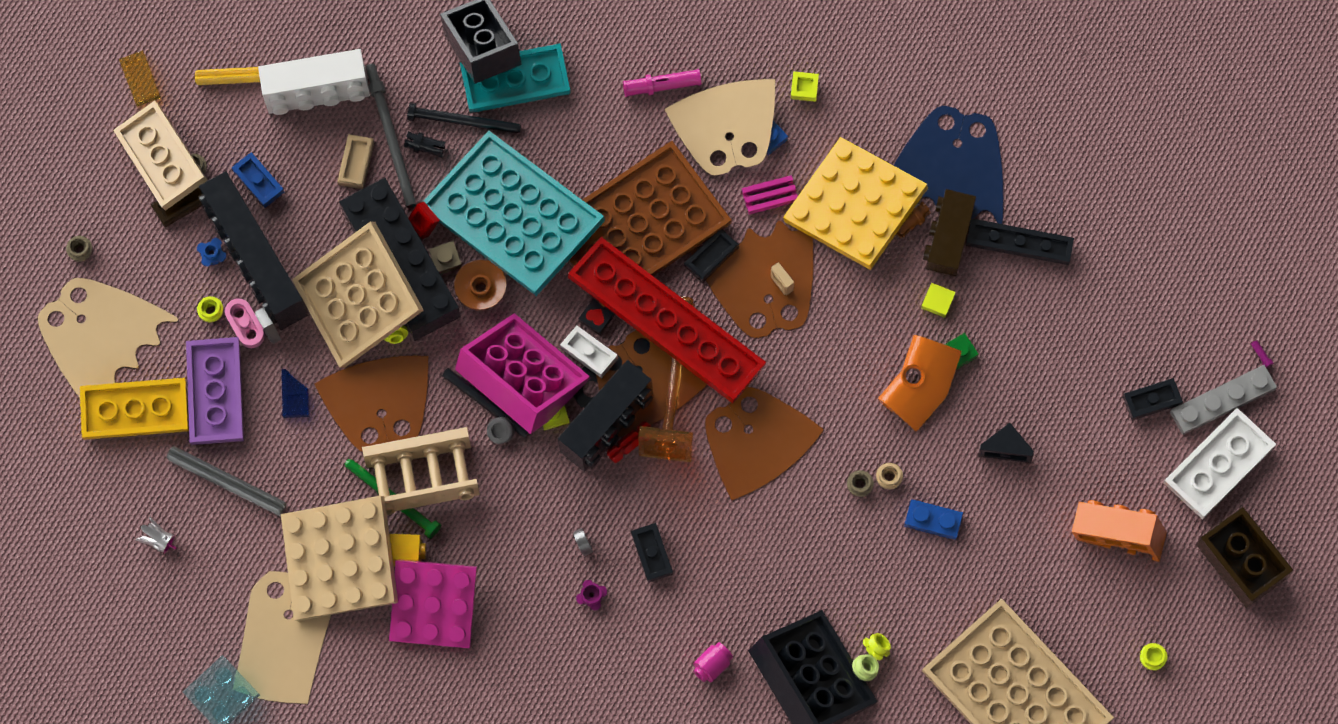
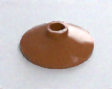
M474 260L465 264L458 271L454 280V290L458 300L464 306L473 310H487L496 306L503 299L507 288L503 271L487 260ZM478 285H484L486 287L484 291L479 292L476 290Z

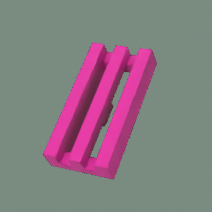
M792 175L742 188V195L748 215L792 204L798 197ZM788 185L787 187H783V188L775 189V190H772V191H768V192H764V193H760V194H756V195L749 196L750 194H754V193L766 191V190H769V189H773V188H777V187H781V186ZM786 193L791 194V196L768 201L753 206L751 205L752 202H756L759 200L773 198L775 196H779Z

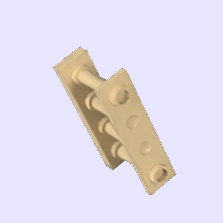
M467 427L362 447L366 467L375 469L379 496L385 497L387 515H391L395 511L457 499L469 500L474 496L480 495L477 479L469 480L464 450L471 448ZM451 452L454 456L458 482L442 485L437 456ZM425 457L428 462L432 488L416 490L411 461ZM399 462L401 463L406 493L390 495L385 466Z

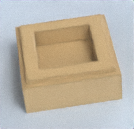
M779 262L772 266L771 278L783 294L787 296L794 291V281Z

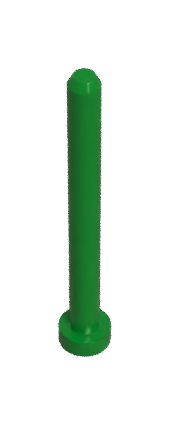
M348 459L345 462V467L378 493L376 478L353 459ZM389 489L390 495H396V493ZM415 508L400 510L425 530L424 535L429 539H432L442 526L436 520L431 522Z

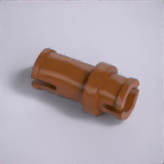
M919 201L896 235L904 239L917 225H922L925 222V218L931 214L929 207L922 201Z

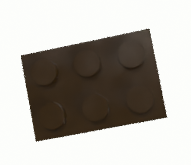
M1241 507L1200 537L1196 544L1246 609L1288 579L1294 571L1244 507Z

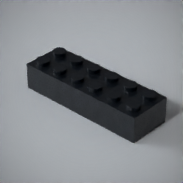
M227 171L201 184L199 188L202 195L198 198L206 215L212 220L221 240H224L229 254L234 262H237L242 276L247 283L249 282L256 300L262 305L273 324H277L282 331L307 317L308 313L300 294Z
M386 178L339 201L342 213L353 233L370 221L376 222L424 311L405 324L414 341L461 317L457 303Z

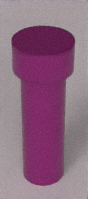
M1258 340L1251 343V346L1262 361V365H1265L1266 369L1270 368L1274 363L1272 359H1269Z

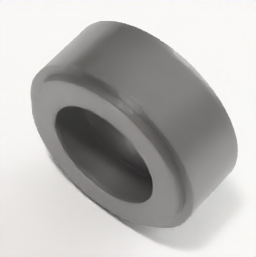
M506 417L494 418L487 426V435L496 444L509 442L515 433L513 423Z
M580 528L574 531L573 536L582 555L586 556L592 553L593 550L583 529Z

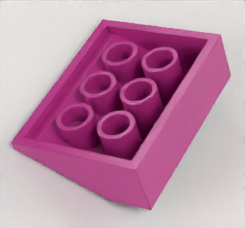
M515 313L461 348L455 367L459 374L530 434L549 422L590 378L588 374Z

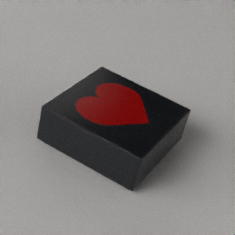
M593 298L578 320L598 335H601L615 316V313L607 307L603 308L599 301Z

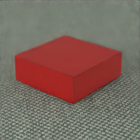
M424 201L418 203L408 217L413 228L422 239L429 237L440 221Z

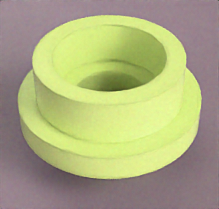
M859 655L853 661L852 668L859 679L871 681L878 674L879 663L872 655Z

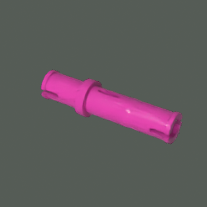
M696 69L653 77L649 74L641 79L624 80L623 89L625 97L648 93L649 96L654 95V92L700 86L702 84L700 70Z

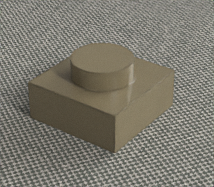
M453 241L429 249L431 259L440 275L462 268V263Z

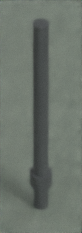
M369 64L366 66L370 81L369 90L371 96L376 101L406 207L412 208L416 206V201L385 99V86L383 81H380L376 65Z

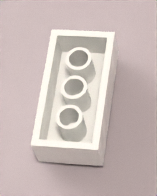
M361 49L258 66L262 95L269 114L282 115L286 114L289 110L295 109L310 110L314 106L323 104L325 106H334L340 101L346 100L357 102L370 96Z

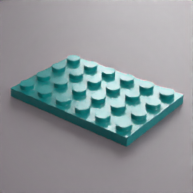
M489 130L424 200L443 226L535 296L545 288L605 222V218L601 213Z

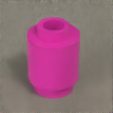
M718 642L715 646L711 645L693 663L695 667L693 672L701 681L705 682L708 680L713 682L730 665L733 655L723 644Z

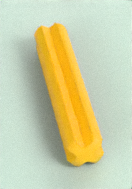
M258 67L195 71V82L197 85L260 82Z

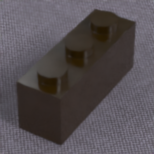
M946 189L944 197H938L935 209L936 212H940L938 221L932 220L929 236H933L932 245L926 244L923 260L927 261V270L957 276L976 196Z

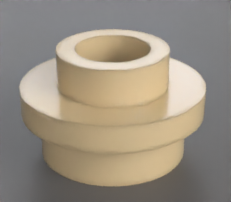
M893 463L881 465L876 473L878 484L888 490L897 488L903 479L902 470ZM891 473L894 475V479L888 481L884 475Z

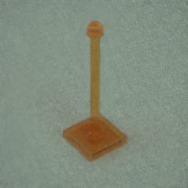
M686 296L681 297L695 308V304L693 303L694 300L692 298ZM673 358L663 429L640 426L639 456L691 462L693 432L673 430L682 365Z

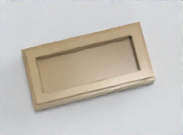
M348 134L337 181L338 185L364 189L374 146L373 138Z

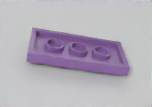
M239 337L186 341L190 444L244 441Z

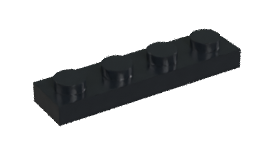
M971 218L966 246L1069 265L1074 238Z

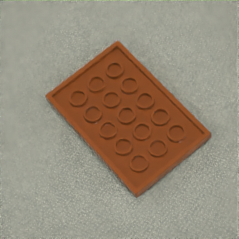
M670 141L582 199L601 213L605 218V222L568 262L574 267L598 239L602 237L654 276L707 241L720 229L723 230L731 225L732 220L674 142Z

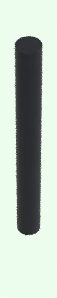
M447 368L444 371L442 377L495 417H506L511 420L515 432L524 439L528 437L530 433L488 397L451 369Z

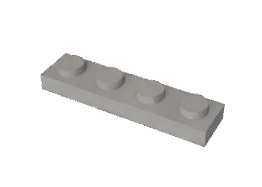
M1262 365L1171 409L1170 414L1181 434L1184 435L1236 408H1240L1275 391L1277 386L1265 365Z

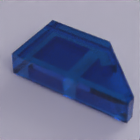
M282 369L283 418L310 417L308 388L294 378L289 371Z

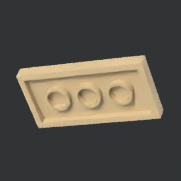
M156 101L150 103L113 130L160 206L165 211L207 181L198 164Z

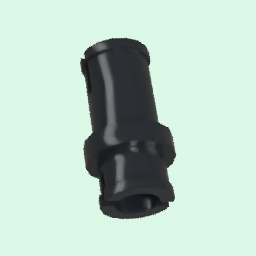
M408 131L406 136L408 140L405 139L404 143L405 148L414 149L413 152L415 153L421 151L442 158L444 153L442 149H445L446 145L445 141L425 137L424 133L414 134Z

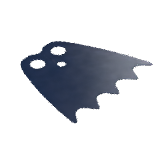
M949 106L937 107L924 119L909 139L893 166L926 183L928 189L922 197L931 198L935 206L938 197H944L946 189L976 196L971 218L974 219L981 211L987 210L993 214L997 223L1002 224V162L998 135L992 119L978 113L964 116L958 109ZM942 115H950L954 119V126L951 129L943 130L939 127L938 119ZM976 122L982 123L986 128L985 134L979 138L973 137L969 132L970 126ZM959 138L962 145L956 148L953 145V141Z

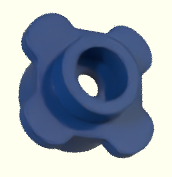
M213 238L208 243L198 244L197 251L201 253V263L203 266L216 265L226 259V253L222 251V242L219 238Z

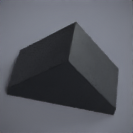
M1008 423L983 442L978 452V457L1031 463L1034 455V450L1011 423Z

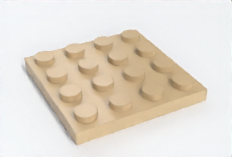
M370 221L292 279L340 368L347 367L424 311L376 222Z
M375 496L281 514L294 620L300 621L398 603L384 496Z

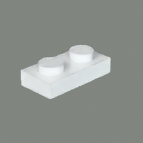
M577 325L560 344L562 350L601 378L618 360L616 353Z

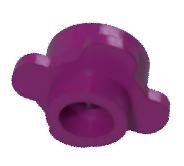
M585 580L582 584L581 593L576 596V601L580 605H588L591 610L597 611L601 608L600 602L602 598L607 595V589L605 586H599L591 580ZM593 593L594 597H589V594Z

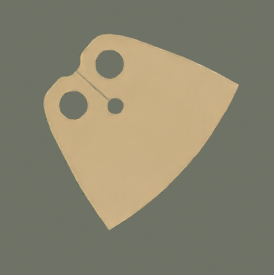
M775 79L747 80L716 86L686 97L665 109L677 134L697 163L707 173L714 176L728 173L734 166L751 167L760 164L764 160L768 151L773 124ZM728 132L734 134V138L731 141L725 139V135ZM747 142H752L757 146V153L751 158L744 157L741 153L742 146ZM720 150L725 153L726 161L723 165L715 166L711 163L710 156L714 151Z

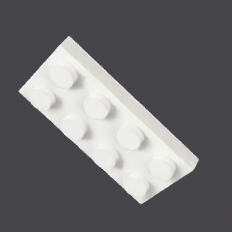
M1236 408L1163 483L1203 520L1276 446V443Z

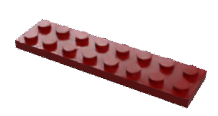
M602 237L598 239L568 273V278L732 404L766 365V361Z

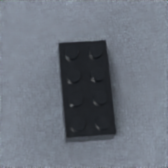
M627 360L558 437L560 453L584 472L588 467L591 469L595 467L602 457L600 455L606 447L610 449L619 438L617 434L623 428L628 429L636 419L635 414L639 409L642 408L644 410L652 402V379Z

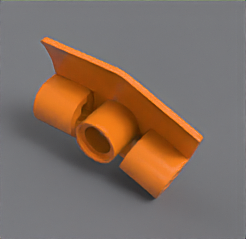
M913 335L901 372L878 397V400L888 410L904 420L914 431H918L948 395L961 351L942 343ZM909 369H914L919 374V380L915 384H911L906 380V372Z

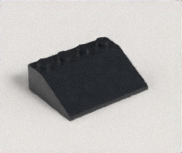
M823 610L762 636L748 650L791 724H841L878 702L866 681L859 679L855 675L852 668L853 660Z

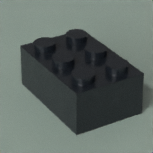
M473 0L440 14L444 36L474 84L522 65L518 43L490 0Z

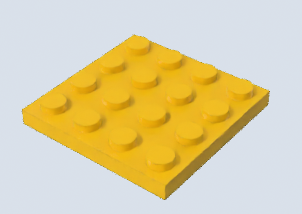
M840 137L786 212L783 219L785 223L871 270L927 191L928 186L923 181Z

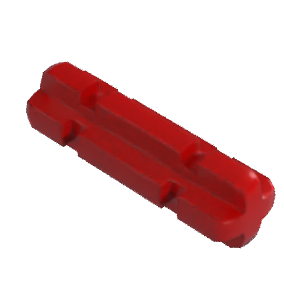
M646 421L638 425L636 431L632 430L618 442V446L614 445L607 451V455L612 462L618 463L624 458V454H629L643 442V438L647 439L653 434L652 427Z

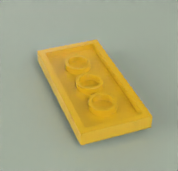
M186 378L80 386L81 434L83 440L189 431Z

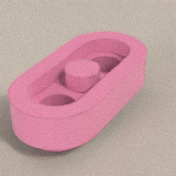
M243 299L231 300L226 305L225 315L236 336L239 337L240 343L247 348L260 346L264 341L265 332L251 306ZM243 311L242 317H235L236 312ZM254 332L256 333V337L254 339H248V334Z

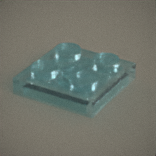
M223 655L183 691L184 695L211 724H230L260 696Z

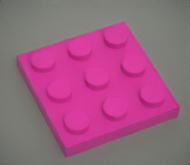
M396 560L395 582L398 603L392 604L389 641L470 648L477 567Z

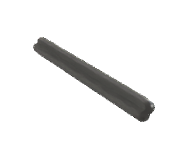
M172 446L167 453L169 461L278 516H281L286 509L287 504L285 501L175 446Z

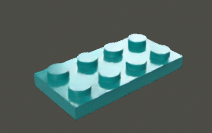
M561 43L519 51L522 65L474 84L460 62L469 113L571 94Z

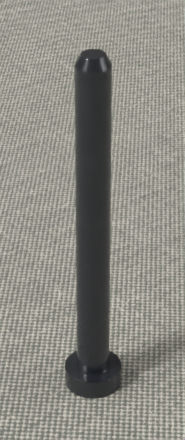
M411 102L408 107L407 120L414 121L415 118H422L510 133H520L521 131L519 123L418 108L417 103Z

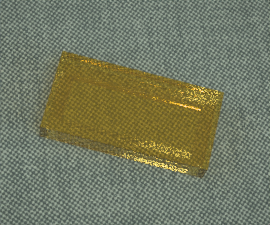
M143 50L119 59L137 107L161 98Z

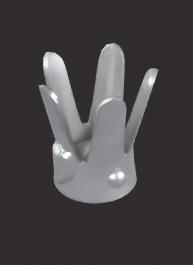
M151 517L149 519L152 523H149L148 526H141V530L151 538L142 536L135 539V541L153 546L154 549L164 554L170 547L176 549L172 545L175 535L166 532Z

